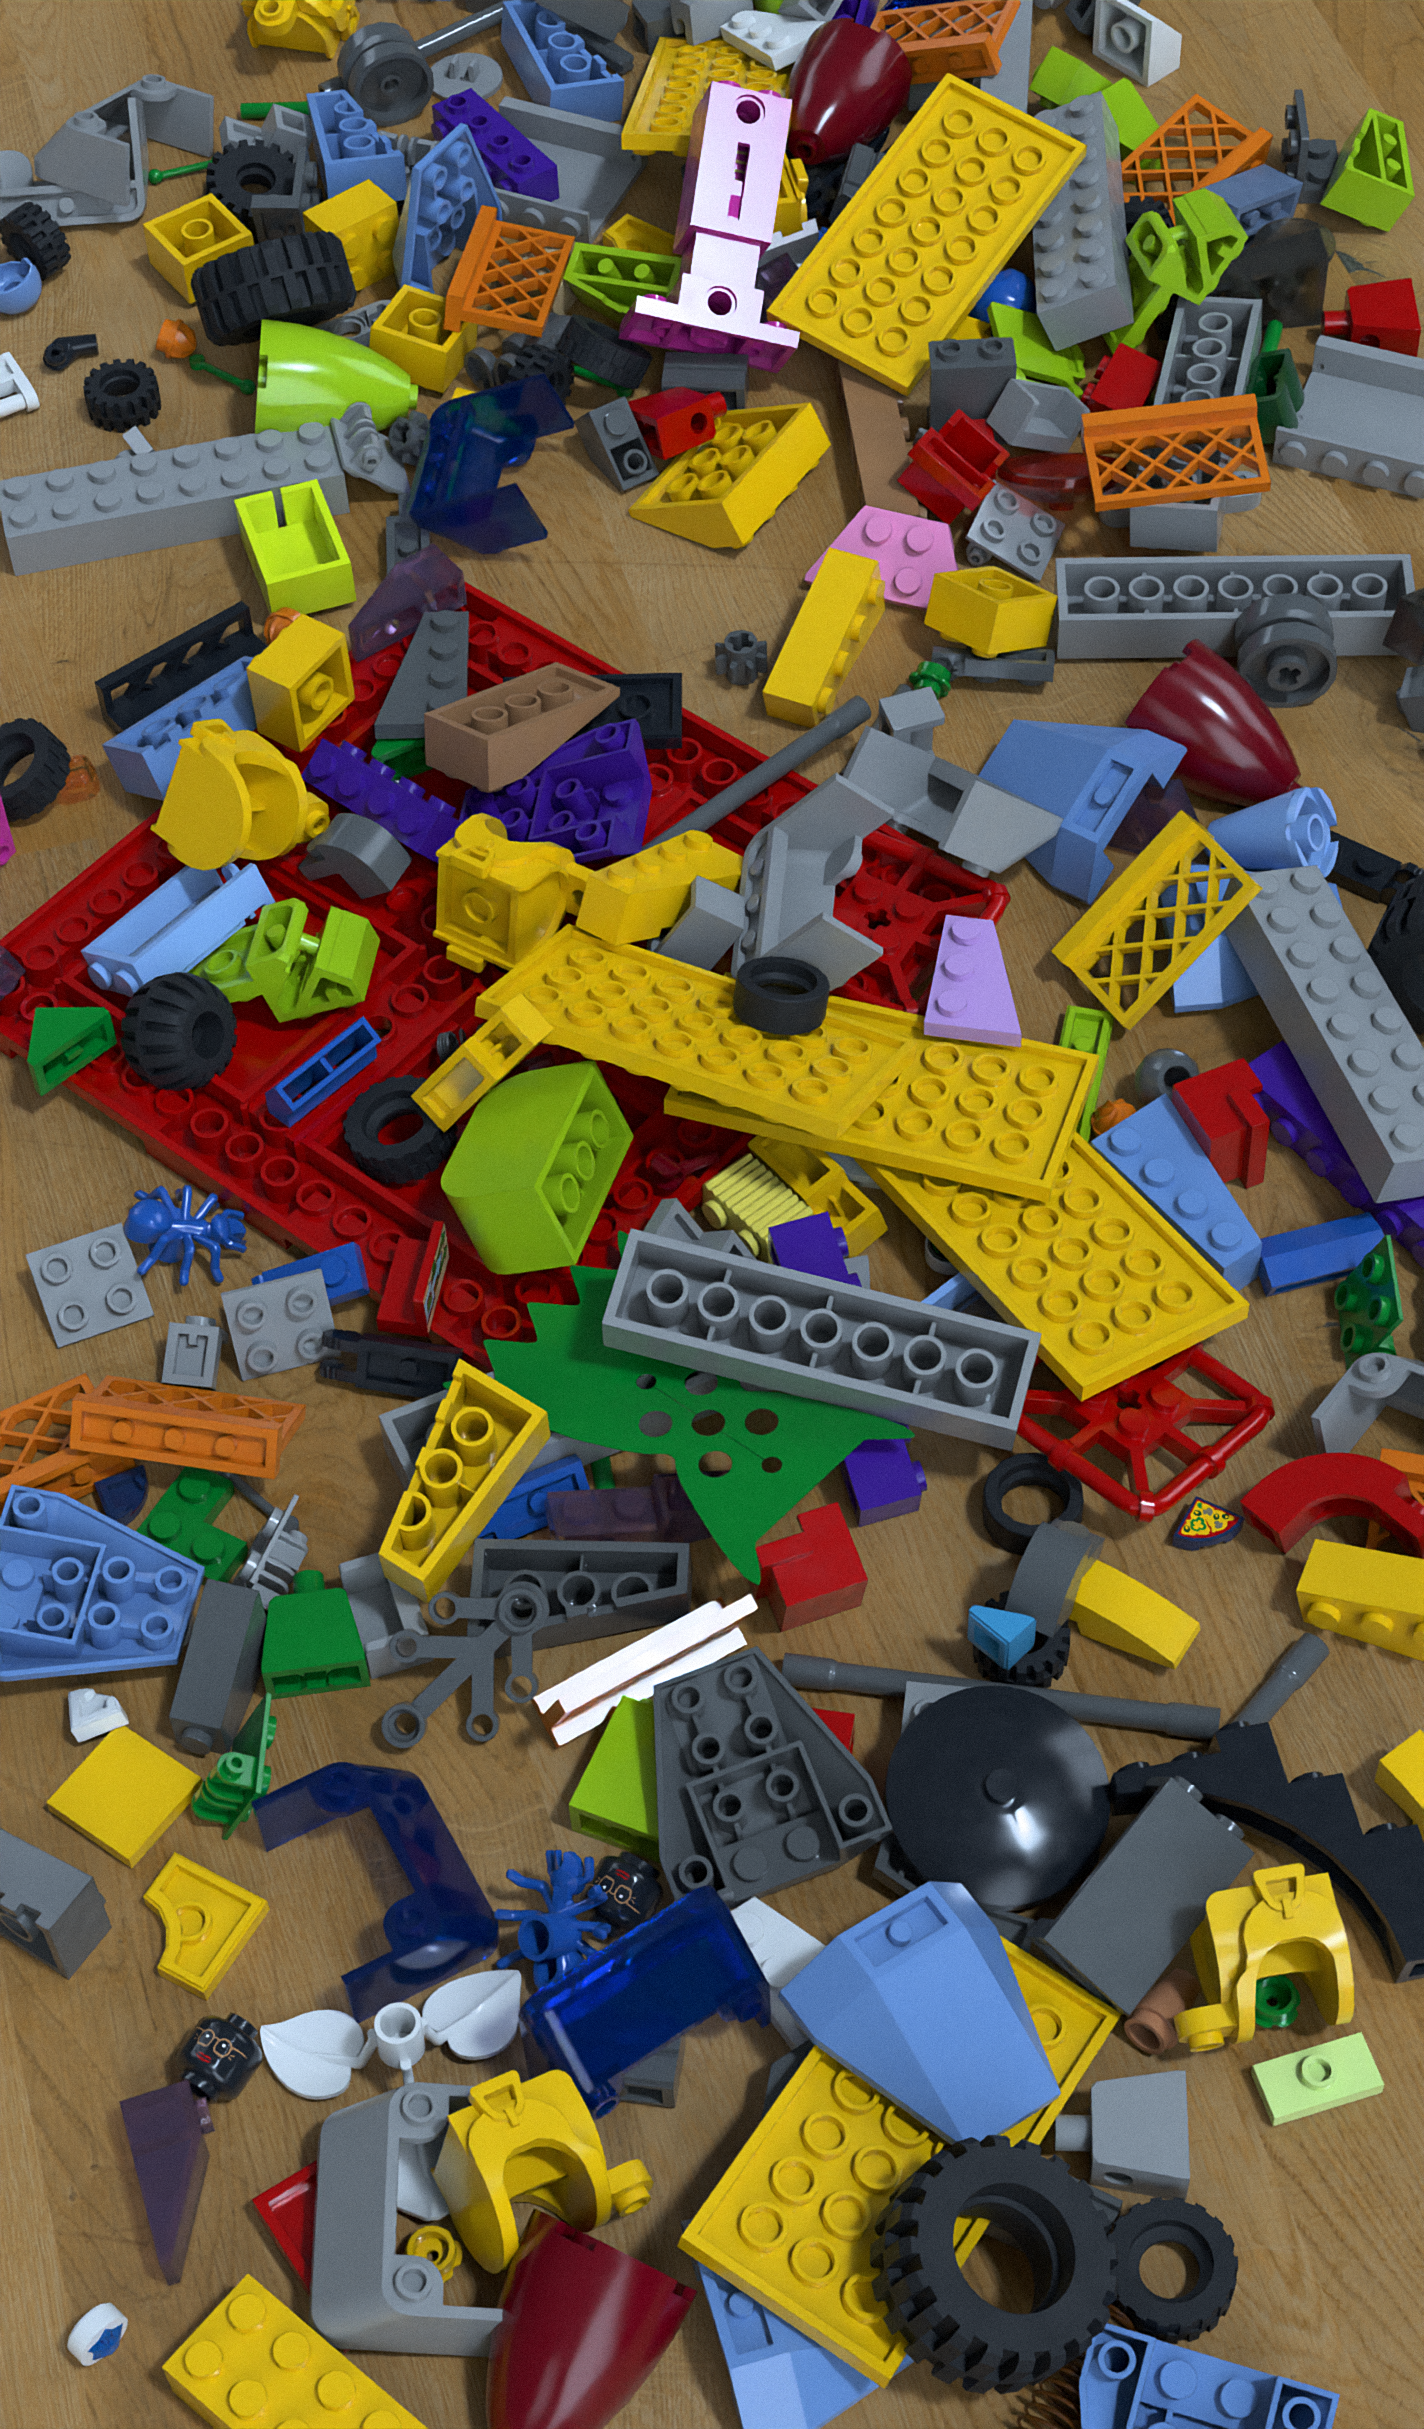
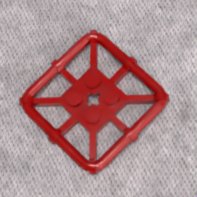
M875 830L862 840V845L911 866L895 886L867 874L862 862L859 870L851 877V883L841 896H834L833 917L883 947V955L865 968L888 978L897 1004L847 982L842 987L829 991V995L926 1016L932 981L920 998L915 1001L911 996L904 977V968L915 953L935 962L937 961L940 940L930 937L929 934L938 923L945 921L946 915L961 917L980 915L977 919L993 920L996 926L1002 918L1006 906L1010 903V894L1004 884L996 883L988 877L984 878L960 865L935 855L934 849L924 845L917 848ZM927 873H930L977 894L932 902L913 892ZM872 921H882L888 926L879 925L876 929L869 928V923Z
M1199 1342L1173 1355L1157 1369L1153 1370L1149 1367L1082 1402L1068 1387L1062 1391L1028 1390L1016 1434L1048 1457V1464L1058 1472L1066 1470L1117 1509L1130 1516H1134L1136 1522L1150 1523L1153 1517L1169 1511L1206 1478L1214 1479L1226 1468V1461L1261 1433L1267 1423L1273 1419L1275 1409L1270 1397L1263 1395L1255 1386L1203 1350V1343ZM1038 1355L1036 1356L1034 1368L1043 1362ZM1192 1367L1237 1400L1192 1398L1171 1382L1188 1368ZM1118 1402H1126L1133 1405L1136 1409L1132 1407L1121 1409L1117 1404ZM1024 1413L1059 1415L1080 1431L1069 1440L1067 1438L1059 1440ZM1189 1422L1237 1424L1212 1446L1206 1445L1202 1447L1179 1431ZM1098 1443L1126 1464L1130 1491L1082 1455ZM1161 1446L1188 1467L1153 1495V1492L1149 1490L1144 1459Z

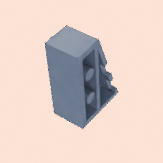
M1263 164L1203 187L1224 198L1249 237L1244 243L1240 255L1232 260L1231 263L1234 261L1241 264L1247 259L1248 253L1245 251L1255 242L1261 245L1265 244L1292 221L1303 186L1302 182ZM1225 272L1221 275L1219 282L1225 277Z

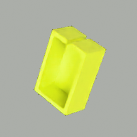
M317 479L280 488L286 523L285 527L279 528L272 491L234 500L241 540L270 614L277 612L282 607L292 608L300 614H309L357 601L351 561Z

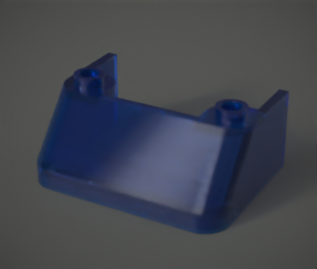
M544 373L451 399L440 405L433 412L406 505V511L416 526L481 554H496L505 549L547 538L548 531L518 485L513 483L497 488L502 469L525 464L531 457L537 438L574 428L575 422Z
M336 1762L251 1802L261 1840L267 1852L336 1818L347 1817L370 1807L415 1893L395 1902L385 1914L383 1928L386 1940L392 1951L341 1976L351 2016L357 2023L378 2014L383 2007L391 2003L402 2002L484 1961L497 1949L500 1941L498 1920L494 1918V1911L423 1782L413 1772L396 1768Z
M701 1886L689 1892L535 1992L523 2004L518 2013V2020L529 2079H533L551 2070L566 2072L576 2085L592 2119L598 2120L612 2112L620 2103L621 2097L619 2093L624 2086V2074L716 2013L725 2022L737 2019L738 2022L743 2023L754 2018L761 2028L771 2023L770 1985L727 1904L713 1886Z

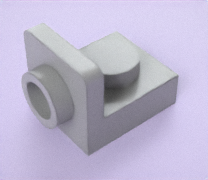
M186 1316L185 1324L169 1322L161 1383L216 1390L222 1344H228L229 1334L220 1327H216L215 1319L208 1317Z

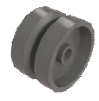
M378 22L366 25L353 33L340 50L337 60L338 76L349 95L363 109L364 118L372 119L376 125L391 127L406 123L418 115L430 101L434 88L433 72L408 30L396 23Z
M1275 594L1259 599L1248 606L1235 622L1234 646L1237 655V672L1250 684L1268 707L1294 708L1311 703L1325 694L1336 680L1338 664L1336 649L1333 645V624L1327 608L1314 598L1301 594Z

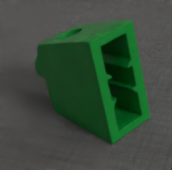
M303 1570L296 1573L292 1578L293 1594L275 1596L269 1601L261 1670L266 1691L272 1694L271 1700L371 1686L364 1649L346 1590L342 1588L325 1589L324 1575L320 1571Z

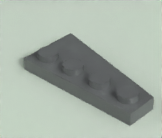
M442 610L439 612H424L374 724L375 739L425 738L424 713L468 697L469 611L454 612Z

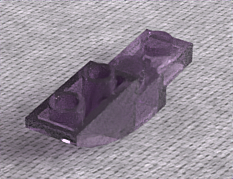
M730 1470L704 1471L702 1473L708 1477L717 1478L727 1474ZM677 1473L654 1474L651 1485L645 1487L547 1492L544 1503L551 1540L692 1543L712 1537L684 1491Z

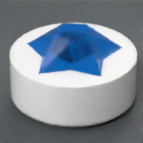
M112 2303L100 2304L87 2312L78 2321L69 2335L67 2348L82 2365H92L103 2357L112 2355L119 2347L120 2339L128 2326V2319Z

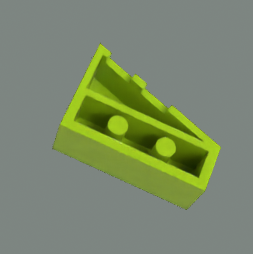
M1369 107L1344 142L1320 205L1357 219L1367 227H1376L1389 232L1415 197L1403 121Z
M575 242L563 279L580 302L621 324L637 296L643 297L646 294H655L664 298L668 297L679 280L682 258ZM665 349V350H667V351H669V352H677V351Z

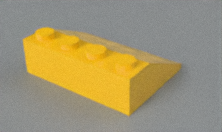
M811 402L727 410L726 415L714 419L715 437L678 454L629 508V514L632 518L711 548L731 547L738 549L749 544L759 527L774 516L779 504L786 496L798 488L799 481L808 471L819 464V458L831 446Z

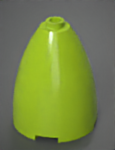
M262 319L255 434L268 429H274L279 432L299 431L301 425L310 422H318L323 427L330 426L332 417L340 420L346 409L356 402H364L371 407L372 421L375 423L376 431L380 432L391 427L398 416L408 418L409 409H417L418 385L410 384V375L381 354L351 339L322 329L297 323Z

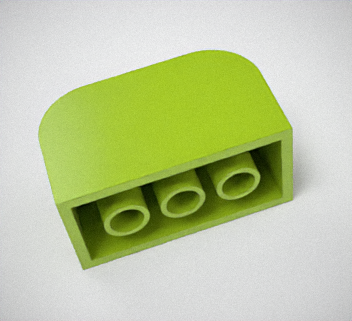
M595 1060L527 1071L503 1081L489 1091L478 1103L443 1171L441 1187L484 1265L491 1272L509 1275L576 1265L634 1136Z

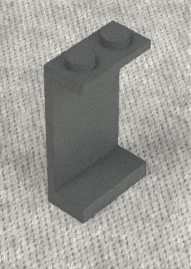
M1175 1776L1174 1778L1151 1777L1145 1786L1154 1795L1055 1920L1039 1918L1026 1935L1086 1991L1125 2015L1132 2013L1204 1920L1206 1901L1209 1896L1217 1891L1227 1890L1255 1854L1241 1841L1244 1837V1832L1224 1815L1217 1813L1214 1816L1199 1803L1203 1798L1200 1791L1180 1776Z

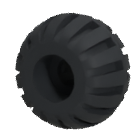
M175 972L155 977L133 994V998L129 1000L124 1010L127 1015L125 1018H122L121 1031H124L121 1043L122 1049L126 1053L125 1058L130 1067L142 1080L154 1085L158 1089L182 1091L190 1088L193 1091L203 1088L209 1084L215 1074L220 1076L225 1071V1067L229 1065L234 1053L231 1050L233 1047H236L237 1035L234 1034V1029L237 1028L236 1017L232 1013L233 1008L228 998L207 979L184 972Z

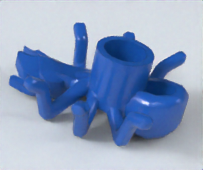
M184 1185L182 1189L175 1191L177 1201H182L181 1209L174 1206L167 1190L163 1186L155 1188L150 1194L142 1190L136 1191L134 1197L140 1201L129 1210L123 1230L128 1239L137 1243L148 1244L150 1254L138 1266L137 1273L140 1276L145 1275L157 1260L167 1263H175L182 1260L179 1284L186 1286L189 1282L190 1268L195 1254L194 1240L210 1251V1271L216 1283L223 1282L224 1277L220 1270L221 1248L219 1244L224 1245L228 1249L245 1253L247 1241L243 1240L246 1234V1229L243 1223L239 1221L243 1220L244 1212L225 1209L222 1214L215 1215L211 1222H207L204 1218L208 1212H214L220 1207L217 1202L218 1196L214 1193L209 1194L192 1217L190 1214L191 1185Z
M546 1850L547 1873L550 1877L553 1893L546 1881L522 1876L514 1869H508L506 1878L519 1887L533 1889L541 1893L549 1912L498 1909L494 1912V1918L497 1920L522 1921L518 1930L520 1948L500 1958L496 1963L497 1968L506 1969L525 1958L534 1961L532 1971L534 1984L539 1991L545 1994L568 1991L579 1983L582 1976L586 1987H593L596 1983L593 1970L602 1963L603 1958L597 1950L582 1939V1931L591 1932L595 1938L604 1940L607 1938V1934L610 1933L611 1926L604 1922L580 1921L575 1916L605 1903L608 1897L601 1886L596 1884L588 1891L587 1895L589 1898L577 1903L572 1899L573 1896L580 1894L584 1890L585 1884L593 1880V1857H585L583 1864L581 1858L575 1852H564L562 1860L561 1850ZM582 1954H584L588 1958L587 1961L584 1962V1957Z

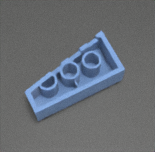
M534 0L503 1L501 43L532 101L535 104L607 122L621 120L625 80L617 73L611 75L606 70V62L599 55L592 56L585 50V41L578 34L568 33L565 30L566 23L556 13L538 5Z
M343 89L306 94L313 136L312 144L327 200L367 179L371 180L394 201L405 200L407 184L404 155L399 149H392L391 140L386 135L380 136L377 133V125L372 119L364 118L363 109L348 92Z
M243 656L102 744L125 792L164 801L181 746L178 744L179 739L193 737L190 735L193 722L218 718L224 720L233 731H253L257 728L246 667L254 657Z
M1166 1093L1090 1142V1145L1237 1292L1257 1279L1262 1241Z

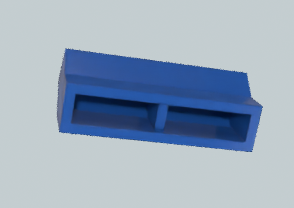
M364 1016L349 1025L265 1093L270 1114L290 1128L378 1057L376 1045L382 1039ZM356 1048L359 1049L337 1068H332ZM316 1080L319 1081L311 1089H309L306 1093L299 1097L296 1101L292 1102V1099H294L312 1083H314Z
M1366 1212L1261 1238L1262 1250L1258 1276L1265 1296L1269 1297L1348 1277L1361 1263L1363 1257L1371 1252L1384 1237L1381 1227L1371 1213Z

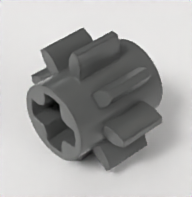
M411 410L409 419L398 416L389 431V442L393 447L391 454L401 457L402 462L416 467L419 466L421 458L431 461L440 446V435L436 430L438 423L427 419L426 414Z
M737 630L730 632L725 637L724 643L715 644L716 674H725L730 684L748 685L754 683L758 677V672L767 673L768 671L767 642H757L756 636L750 631Z

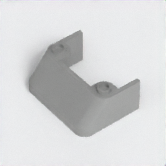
M145 75L142 77V80L133 83L84 111L75 113L73 117L69 118L34 156L35 175L40 179L127 206L130 204V143L128 142H132L127 98L135 97L143 101L147 138L211 157L213 155L214 96L168 82L161 75Z
M135 97L127 98L132 141L128 142L130 143L129 205L122 206L49 181H34L30 160L21 152L5 150L0 151V220L28 201L33 202L34 205H40L42 211H47L51 215L52 221H56L59 226L121 223L139 219L147 208L149 175L143 101Z
M868 725L865 726L843 774L844 778L894 809V817L885 822L886 825L902 834H905L908 827L935 839L940 842L938 848L964 859L963 868L984 878L988 877L990 871L1000 874L1054 838L1064 820L1062 817L970 771Z
M835 773L761 829L752 838L744 853L739 894L745 897V930L735 940L733 946L731 974L735 979L742 964L750 960L769 956L788 957L804 961L818 968L827 976L830 985L829 991H832L837 987H842L852 976L883 955V947L833 917L835 886L845 878L854 876L862 864V840L894 817V809L840 774Z
M1370 1353L1357 1359L1311 1415L1318 1454L1349 1453L1386 1405L1424 1420V1362L1387 1353Z
M423 2082L409 2083L337 2110L323 2123L317 2151L309 2326L334 2348L488 2357L491 2333L502 2321L503 2309L443 2305V2279L438 2268L432 2262L420 2256L395 2254L400 2143L423 2144L436 2139L439 2135L446 2136L449 2122L446 2119L447 2116L471 2106L468 2095L470 2089L474 2086Z

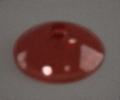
M1049 452L1020 455L1006 459L998 468V477L1008 487L1028 499L1048 503V509L1072 510L1074 509V503L1093 499L1086 457H1083V453ZM1096 455L1097 458L1110 465L1116 460L1113 457ZM1126 465L1121 469L1124 473H1126ZM1111 479L1102 488L1103 494L1119 483Z

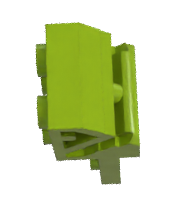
M1202 188L1173 198L1176 226L1167 228L1159 213L1154 211L1143 213L1124 239L1132 252L1129 257L1134 323L1102 334L1112 354H1114L1120 342L1133 349L1137 348L1144 340L1146 331L1155 318L1167 308L1173 293L1200 306L1205 297L1217 287L1221 275L1231 261L1240 255L1244 243L1249 237L1223 197L1206 188Z
M291 898L263 906L258 924L240 928L187 973L210 981L223 992L230 1003L237 1001L246 1002L263 995L279 1023L297 1018L305 1019L316 1013L340 1007L348 1008L365 1001L380 939L368 919L333 906L330 907L319 933L316 932L315 937L303 932L309 910L305 906V902Z

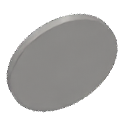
M478 53L453 54L440 59L431 67L434 80L432 94L442 101L470 88L486 100L493 96L503 83V73L500 65L494 59Z

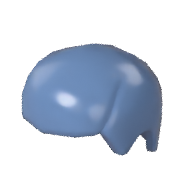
M24 257L21 262L10 261L0 264V313L14 315L26 312L37 303L41 295L42 282L36 266L27 257Z

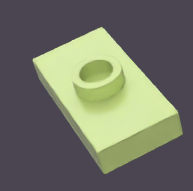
M1362 2032L1252 2065L1251 2070L1252 2078L1272 2126L1383 2092L1385 2085Z

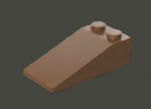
M555 662L424 713L426 765L444 772L447 777L460 779L474 785L479 791L488 793L500 791L505 785L526 776L620 696V687Z

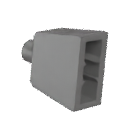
M1186 2071L1161 2072L1097 2081L1091 2084L1088 2115L1058 2114L1054 2121V2150L1089 2152L1090 2183L1095 2186L1152 2197H1162L1168 2200H1173V2197H1177L1186 2201L1190 2182Z

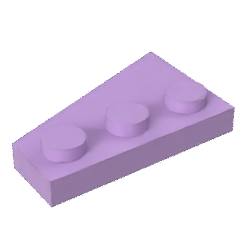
M953 915L945 916L924 1020V1035L1021 1047L1022 1034L993 920Z

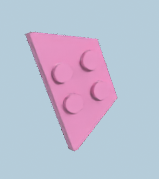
M866 505L829 546L877 560L879 562L881 580L885 581L884 601L921 611H927L934 574L959 570L955 560L951 528L948 524ZM828 549L806 573L804 581L807 584L812 585Z

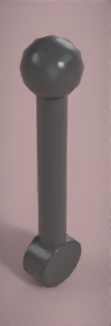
M218 1471V1475L232 1481L234 1487L265 1514L270 1516L274 1507L238 1476L239 1474ZM289 1516L282 1530L286 1533L290 1530H300L299 1521L296 1517Z

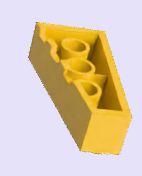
M829 547L762 691L768 716L813 728L822 721L825 715L831 712L838 691L886 610L884 601L885 581L881 580L879 562L877 560Z
M689 830L589 874L575 926L614 946L659 937L661 929L671 931L691 906V882L696 876L706 878L739 894L743 856L713 842V838L704 832Z
M460 1358L452 1374L453 1381L445 1399L442 1398L435 1415L436 1422L426 1446L422 1447L415 1463L416 1470L407 1491H404L378 1553L384 1577L428 1605L432 1597L437 1594L472 1546L475 1538L480 1535L551 1437L547 1411Z
M1315 1539L1296 1589L1303 1622L1424 1662V1559Z

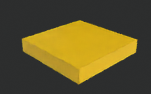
M124 1725L111 1730L46 1803L51 1813L127 1866L133 1868L191 1803L193 1795L199 1789L203 1780L200 1776Z

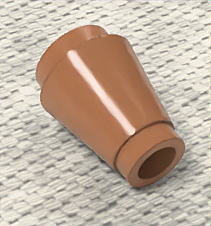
M1173 1969L1168 1976L1148 1991L1132 2013L1127 2015L1128 2020L1125 2022L1124 2029L1128 2038L1138 2048L1150 2054H1161L1165 2049L1173 2048L1178 2041L1173 2017L1178 2013L1192 2009L1196 1997L1201 1992L1198 1980L1186 1970Z

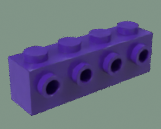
M467 89L432 105L434 123L431 125V131L434 139L441 142L460 123L468 125L495 188L549 202L560 198L557 165L473 89Z
M322 738L301 775L303 780L354 813L376 822L395 839L412 850L438 863L439 857L436 856V851L455 836L456 829L462 824L461 821L452 816L456 808L434 795H431L428 801L422 798L426 791L424 788L403 776L399 782L393 780L396 774L395 770L372 758L369 764L363 760L367 753L346 740H343L340 747Z

